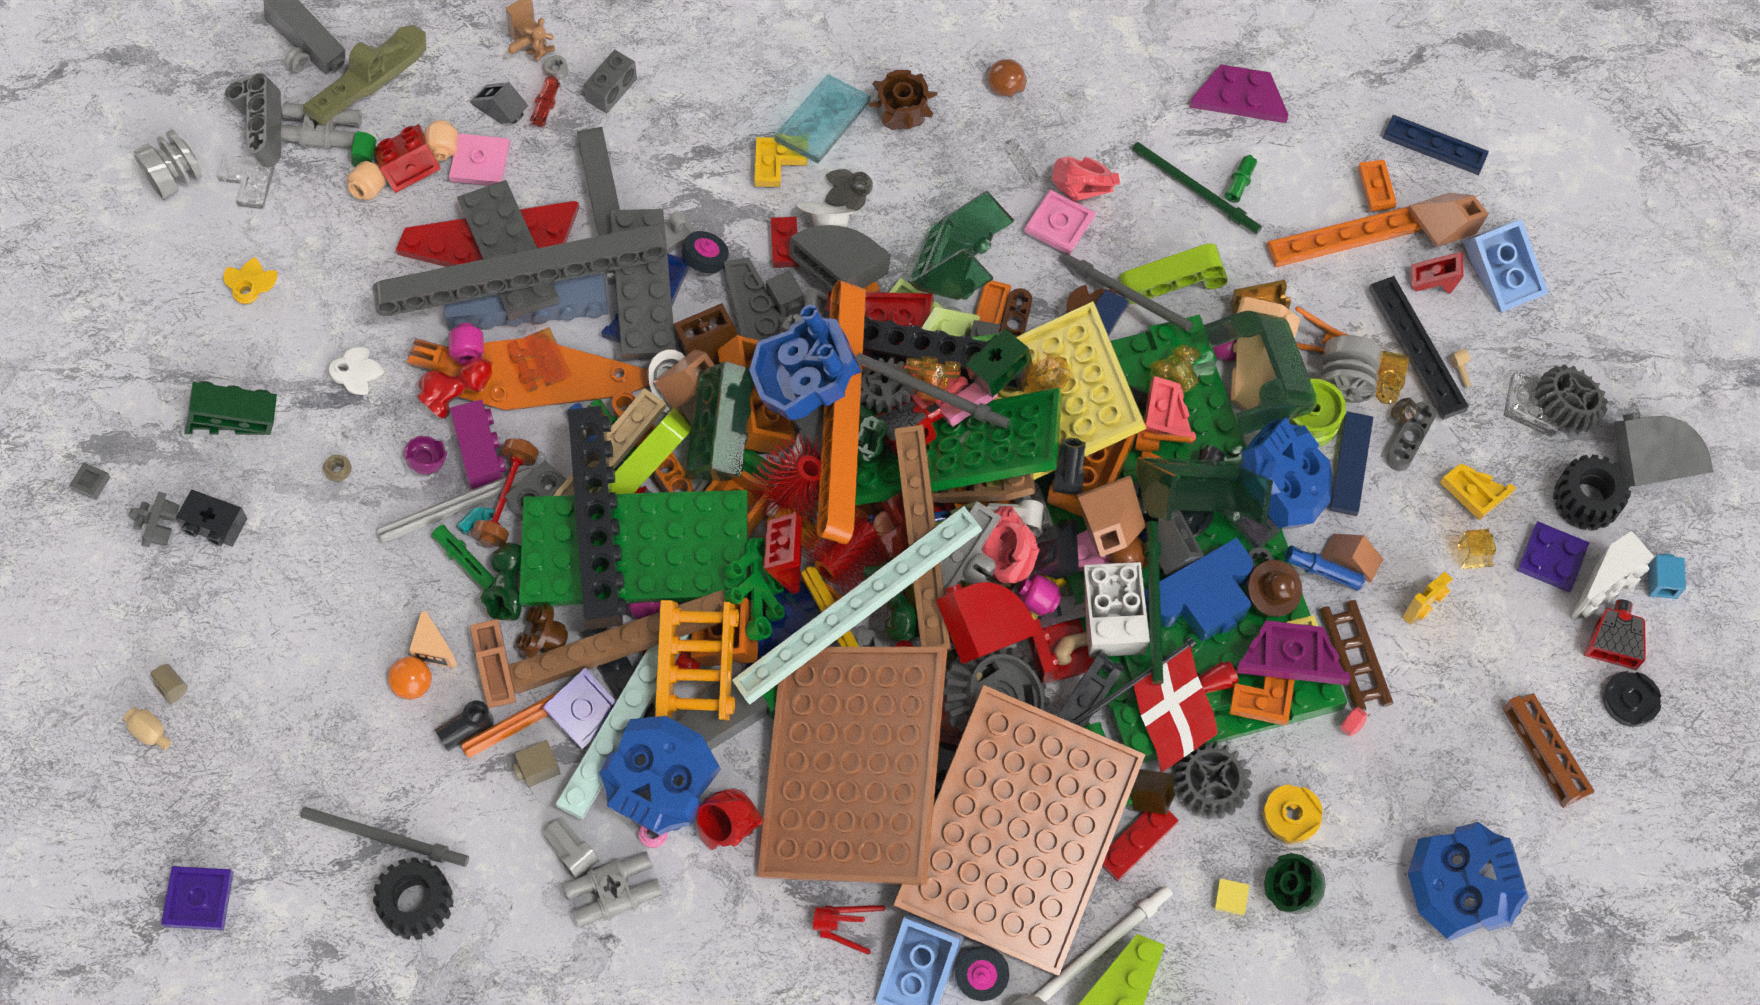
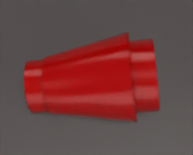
M1221 661L1198 676L1205 693L1233 688V684L1239 682L1236 671L1230 661L1226 663Z

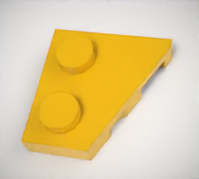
M1462 463L1446 474L1440 481L1479 520L1516 490L1514 485L1509 483L1506 487L1492 481L1493 476L1477 472Z
M1444 571L1425 588L1426 590L1422 594L1419 592L1413 598L1402 618L1410 625L1417 618L1421 621L1425 619L1433 609L1430 605L1436 600L1439 603L1442 602L1451 592L1448 586L1453 578Z

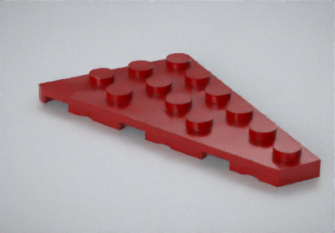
M569 201L520 209L536 247L542 248L567 242L580 207L579 202ZM465 218L406 227L396 248L397 255L444 267L483 260Z

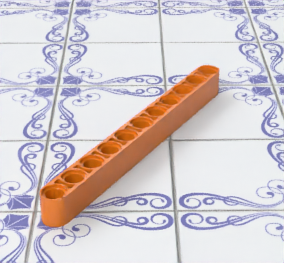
M838 280L831 292L829 319H837L848 338L855 357H857L859 353L863 354L866 292L862 287ZM862 372L850 378L845 390V396L824 407L817 535L818 537L847 544L850 541L854 530Z

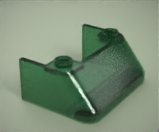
M986 190L936 222L928 230L908 282L915 290L954 300L968 299L975 290L993 280V276L974 256L978 253L984 254L992 245L993 235L1012 224L1014 219Z
M1243 311L1204 325L1210 348L1241 337L1249 338L1260 334L1277 379L1264 383L1260 388L1259 397L1262 405L1236 413L1242 436L1261 430L1268 422L1284 417L1291 420L1306 415L1315 409L1317 405L1316 393L1289 322L1285 318L1254 311Z
M1138 458L1136 472L1144 510L1149 512V516L1171 521L1173 510L1216 511L1223 514L1225 520L1238 522L1242 517L1249 518L1261 525H1266L1273 480L1238 464L1225 461Z

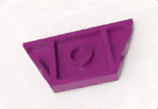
M1223 64L1219 65L1193 96L1190 103V108L1287 123L1289 115L1271 72Z
M1266 620L1258 636L1253 640L1237 667V673L1340 685H1348L1350 681L1349 673L1344 672L1338 661L1339 655L1335 647L1330 644L1329 636L1324 627Z

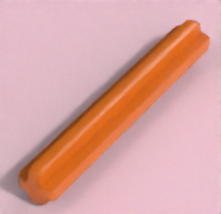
M559 691L462 742L461 747L465 755L472 757L547 717L548 714L541 707Z

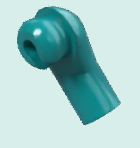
M476 507L460 520L456 527L462 534L466 535L473 528L475 521L492 520L495 510L487 507Z

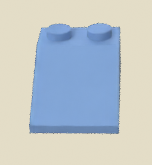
M1522 219L1505 223L1463 240L1471 265L1499 312L1548 293Z
M911 913L907 914L903 918L875 1003L880 1005H939L965 936Z

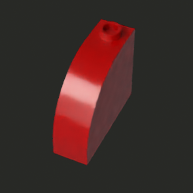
M980 582L964 588L959 583L945 589L946 595L936 599L962 664L1040 633L1032 614L1022 600L1009 589L995 583Z

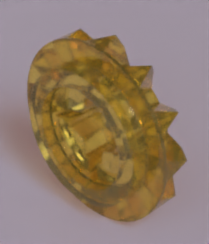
M1048 354L1043 360L1038 358L1037 364L1030 365V373L1026 375L1029 386L1034 392L1058 387L1060 389L1063 388L1070 377V367L1067 361L1063 360L1059 355L1052 357ZM1050 368L1052 372L1049 373V377H1047L1046 381L1043 374H1046L1047 370Z

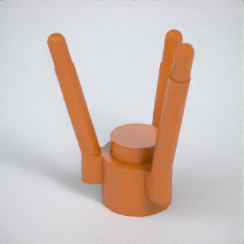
M1295 307V310L1307 320L1326 331L1322 340L1323 344L1326 345V342L1333 337L1348 335L1329 326L1301 307ZM1294 342L1291 345V348L1324 353V347Z
M1143 430L1138 432L1136 450L1142 451V458L1152 459L1162 465H1171L1174 463L1152 453L1159 450L1160 441L1192 442L1193 438L1180 435L1155 434L1154 432ZM1178 465L1179 473L1192 478L1193 472Z

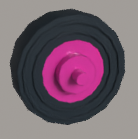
M696 231L690 233L685 238L681 254L687 265L694 270L712 274L719 272L723 268L724 262L728 259L729 251L724 241L715 234L706 231Z
M980 946L973 947L962 955L957 963L955 975L961 991L969 998L982 1002L993 1000L1002 994L1008 985L1010 973L1008 963L1001 953L994 948Z

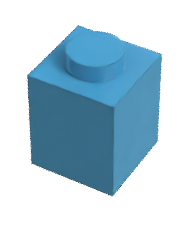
M1668 553L1656 555L1648 565L1650 568L1648 570L1649 597L1678 599L1686 589L1685 558L1675 557L1673 554Z

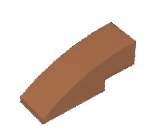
M499 619L470 625L488 708L515 703L516 697Z

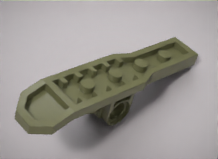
M415 25L400 27L390 39L379 47L374 48L372 45L368 46L363 42L357 43L349 55V69L344 72L342 77L303 105L304 113L321 125H324L359 98L372 95L421 57L426 51V32Z

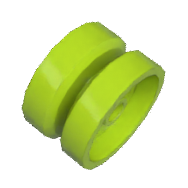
M1311 378L1300 381L1291 388L1282 409L1281 418L1287 417L1292 425H1305L1318 442V447H1322L1335 438L1346 413V402L1342 392L1334 384L1323 379Z

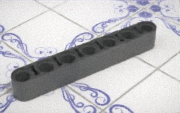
M596 127L577 131L597 233L598 236L611 234L610 210H620L603 128ZM614 270L606 271L608 285L615 284Z

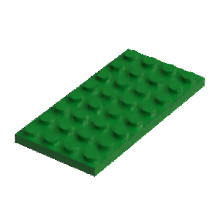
M1060 388L996 399L987 403L986 405L991 407V411L1010 419L1007 429L988 421L983 423L974 419L972 414L953 427L943 418L932 423L936 438L926 445L932 492L1055 470L1057 468L1062 407ZM886 444L882 453L875 459L865 462L857 461L855 506L903 497L898 457Z
M747 490L616 494L618 509H613L614 518H618L620 525V535H616V545H621L623 561L618 562V569L623 571L625 588H620L621 598L626 599V603L661 602V600L674 602L692 601L721 590L725 593L726 590L737 587L748 577V566L743 569V575L734 580L729 579L724 572L726 564L738 560L745 554V543L748 540ZM575 495L524 497L519 603L521 606L583 604ZM595 513L592 516V519H600L603 517L604 513ZM600 538L595 541L594 545L601 546L607 539ZM601 565L597 568L596 572H605L609 566ZM602 592L598 599H607L611 592Z

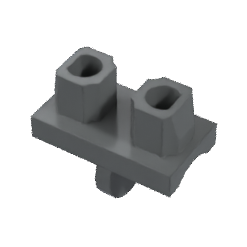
M158 491L152 512L148 511L150 504L147 502H141L140 508H131L129 511V517L135 520L134 529L141 530L143 523L147 524L141 543L142 546L150 547L151 542L160 545H167L172 528L161 526L157 523L159 517L175 522L180 505L166 500V493Z

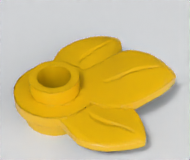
M253 257L240 270L226 267L223 279L225 285L232 290V295L238 303L249 304L254 302L259 294L273 288L277 281L278 273L276 270L264 272L257 258Z

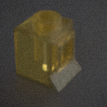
M1489 529L1465 531L1458 543L1459 549L1468 548L1469 550L1467 557L1462 563L1463 569L1494 567L1492 558L1497 551L1493 534H1490Z

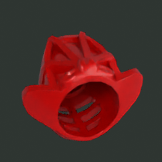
M736 788L725 789L709 795L704 799L697 812L699 836L710 850H714L720 845L722 847L730 845L735 847L739 845L743 838L754 833L753 830L763 823L760 813L750 798Z

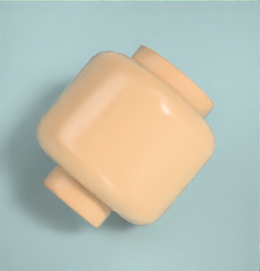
M438 120L425 128L424 136L437 161H444L454 156L457 152L458 131L451 123Z
M363 161L347 176L348 190L357 199L371 200L385 187L386 178L378 164Z

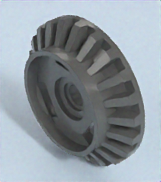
M1004 647L964 664L961 663L959 656L951 662L945 673L942 705L946 719L959 740L983 685L1025 702V690L1028 704L1047 712V706L1050 705L1049 698L1045 697L1044 693L1047 687L1045 682H1040L1037 676L1039 671L1036 667L1032 668L1028 664L1029 659L1026 656H1019L1017 650L1012 647L1008 649ZM987 665H993L996 671L979 682L976 678L978 671Z

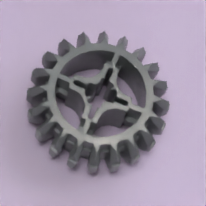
M1563 364L1561 367L1555 366L1540 378L1541 380L1537 383L1534 396L1538 400L1537 407L1543 409L1542 415H1547L1550 418V422L1554 421L1557 423L1558 429L1565 427L1568 433L1574 430L1579 434L1582 431L1588 432L1592 430L1594 426H1597L1602 421L1608 410L1606 407L1608 400L1604 398L1606 392L1599 389L1600 383H1595L1592 380V376L1589 377L1585 374L1584 369L1577 371L1574 365L1568 368V366Z
M1217 741L1213 742L1211 748L1205 742L1200 746V750L1198 748L1176 764L1175 768L1178 772L1174 773L1173 779L1178 783L1175 784L1174 790L1182 792L1179 795V801H1189L1186 806L1187 810H1191L1193 807L1197 808V817L1201 816L1202 812L1205 811L1207 812L1208 819L1213 818L1214 812L1217 813L1220 819H1223L1225 811L1230 815L1235 814V807L1242 808L1245 804L1243 799H1248L1250 796V792L1247 789L1251 788L1252 781L1247 778L1250 777L1251 770L1243 769L1247 764L1246 759L1238 761L1239 752L1234 751L1230 754L1228 752V744L1223 749H1218ZM1209 761L1219 764L1217 766H1210L1205 762ZM1190 770L1196 774L1195 777L1200 782V787L1197 791L1191 783ZM1228 770L1234 778L1235 791L1230 787V783L1225 778ZM1220 773L1217 781L1210 783L1206 787L1208 779L1211 780L1213 777L1215 778ZM1212 794L1218 796L1220 799H1209L1206 798V796Z

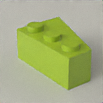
M1136 934L1078 1005H1144L1165 944Z

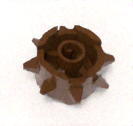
M894 70L888 73L883 81H874L872 83L878 92V98L869 102L868 106L877 107L882 124L891 130L911 129L922 125L925 117L931 118L933 116V112L928 107V100L937 96V92L928 91V85L923 78V74L913 75L910 70Z

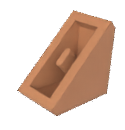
M1333 534L1321 556L1325 560L1364 574L1365 581L1369 583L1372 582L1383 561L1381 555L1364 535Z

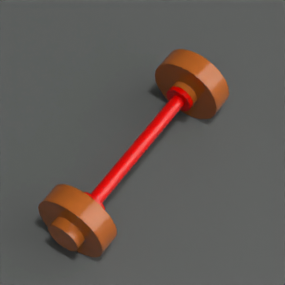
M505 440L501 453L510 460L512 466L492 520L475 521L471 531V535L484 546L501 547L507 542L509 532L498 523L506 502L505 496L511 489L518 467L534 465L539 455L538 449L527 440Z

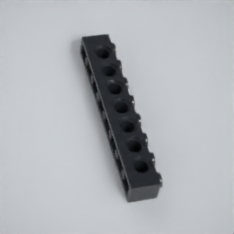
M824 310L822 317L829 319L830 311ZM864 316L863 354L879 361V358H882L884 363H888L890 358H894V364L897 365L900 361H903L905 366L910 361L916 360L925 363L928 367L945 370L947 374L957 377L962 376L971 380L966 364L973 354L979 353L989 342V340L986 342L975 340L967 335L959 337L949 335L941 330L934 332L923 330L915 325L908 327L898 325L893 321L885 320L882 322ZM1033 362L1025 367L1004 388L1024 392Z
M601 406L568 410L584 620L589 630L623 625L622 615H627L626 599L621 598L620 588H625L623 571L618 569V562L623 561L621 545H616V535H620V525L618 518H614L613 509H618L616 492H612L611 483H616L614 466L609 465V458L613 457L612 441H607V432H611L609 415H604ZM592 435H596V436H597V438H596L594 441H591V442H587V441H586V439H587L589 436H592ZM592 461H600L595 467H587ZM596 486L602 487L598 493H590L592 488ZM595 513H604L602 518L597 520L592 519V516ZM600 538L607 539L601 546L594 545L595 541ZM601 565L609 566L605 572H596L597 568ZM602 592H611L607 599H598Z

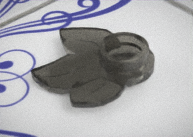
M847 169L831 171L826 174V178L834 187L827 194L825 202L835 207L846 205L847 209L858 211L864 206L866 196L873 189L872 179L864 172L853 174Z

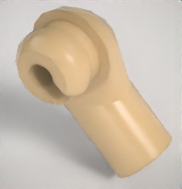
M1086 632L1066 636L1059 641L1054 649L1059 665H1067L1071 662L1070 654L1074 649L1088 646Z

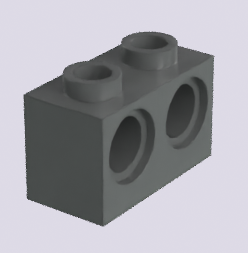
M614 49L584 83L586 101L607 114L637 80L635 61Z
M544 460L505 496L508 508L523 521L524 497L553 496L567 479ZM549 484L556 485L553 489H544Z

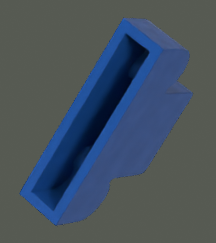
M1238 538L1160 581L1161 627L1173 626L1178 621L1179 616L1182 615L1198 639L1205 641L1221 631L1223 634L1231 631L1236 627V622L1246 617L1251 602L1239 586L1244 585L1253 568V561ZM1146 589L1144 590L1146 611L1149 614V590Z

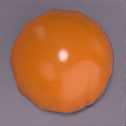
M406 656L401 658L389 669L388 685L397 697L413 700L422 697L430 688L432 680L431 671L427 664L417 657Z

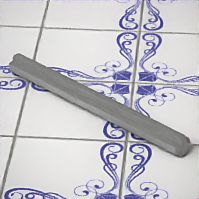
M530 468L516 472L510 491L532 472ZM508 476L378 527L377 534L382 543L388 542L499 497Z

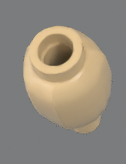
M133 707L125 714L123 720L127 723V730L137 740L146 745L157 744L164 751L171 746L172 741L164 735L162 723L150 711L146 709L138 710L136 707Z

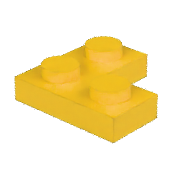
M756 137L755 187H781V165L807 166L808 138Z

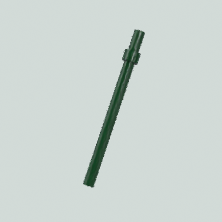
M1135 143L1132 148L1134 152L1230 216L1229 220L1238 226L1240 224L1256 235L1261 231L1262 225L1248 217L1246 211L1240 207L1235 208L1141 143Z
M1148 521L1146 523L1147 542L1144 543V555L1147 557L1152 684L1160 685L1164 683L1159 577L1161 543L1158 541L1157 522Z

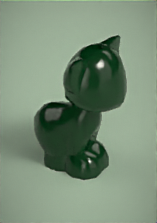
M866 402L860 403L857 461L861 462L871 461L882 453L885 445L883 437L887 430L885 422L874 417L878 415L876 408L872 407L868 410Z
M508 542L492 553L490 558L492 569L498 574L494 578L491 588H486L481 594L480 599L487 607V613L493 619L518 620L521 614L519 591L515 575L520 574L522 545Z
M891 560L884 561L877 566L865 567V579L869 578ZM908 586L887 601L889 618L886 620L884 631L894 641H904L920 636L917 610L903 594Z

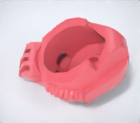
M1068 156L1059 158L1055 162L1052 171V181L1056 187L1074 202L1114 192L1113 187L1121 183L1118 173H1111L1102 163L1089 157H1084L1082 161Z
M1000 506L994 512L1001 516V520L984 544L982 551L995 561L996 567L992 574L995 580L1003 584L1017 583L1028 578L1031 574L1040 549H1038L1035 535L1012 506Z

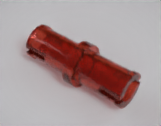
M554 77L545 78L542 90L535 98L536 106L530 117V122L535 126H545L550 110L555 107V97L561 83Z

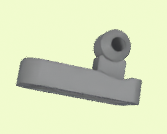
M681 212L673 213L669 221L665 223L667 255L682 246L685 238L690 233L695 232V227Z

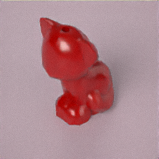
M474 357L461 366L459 376L456 377L449 376L439 370L428 371L419 380L418 386L420 390L417 397L433 413L442 419H446L450 413L449 403L460 396L466 388L474 392L483 391L493 373V362L483 357Z

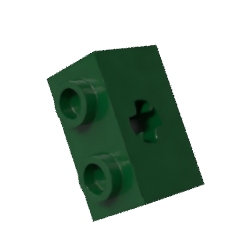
M1005 328L1000 334L994 335L989 340L988 345L979 353L977 352L970 357L966 368L969 378L993 398L1032 362L1029 347Z

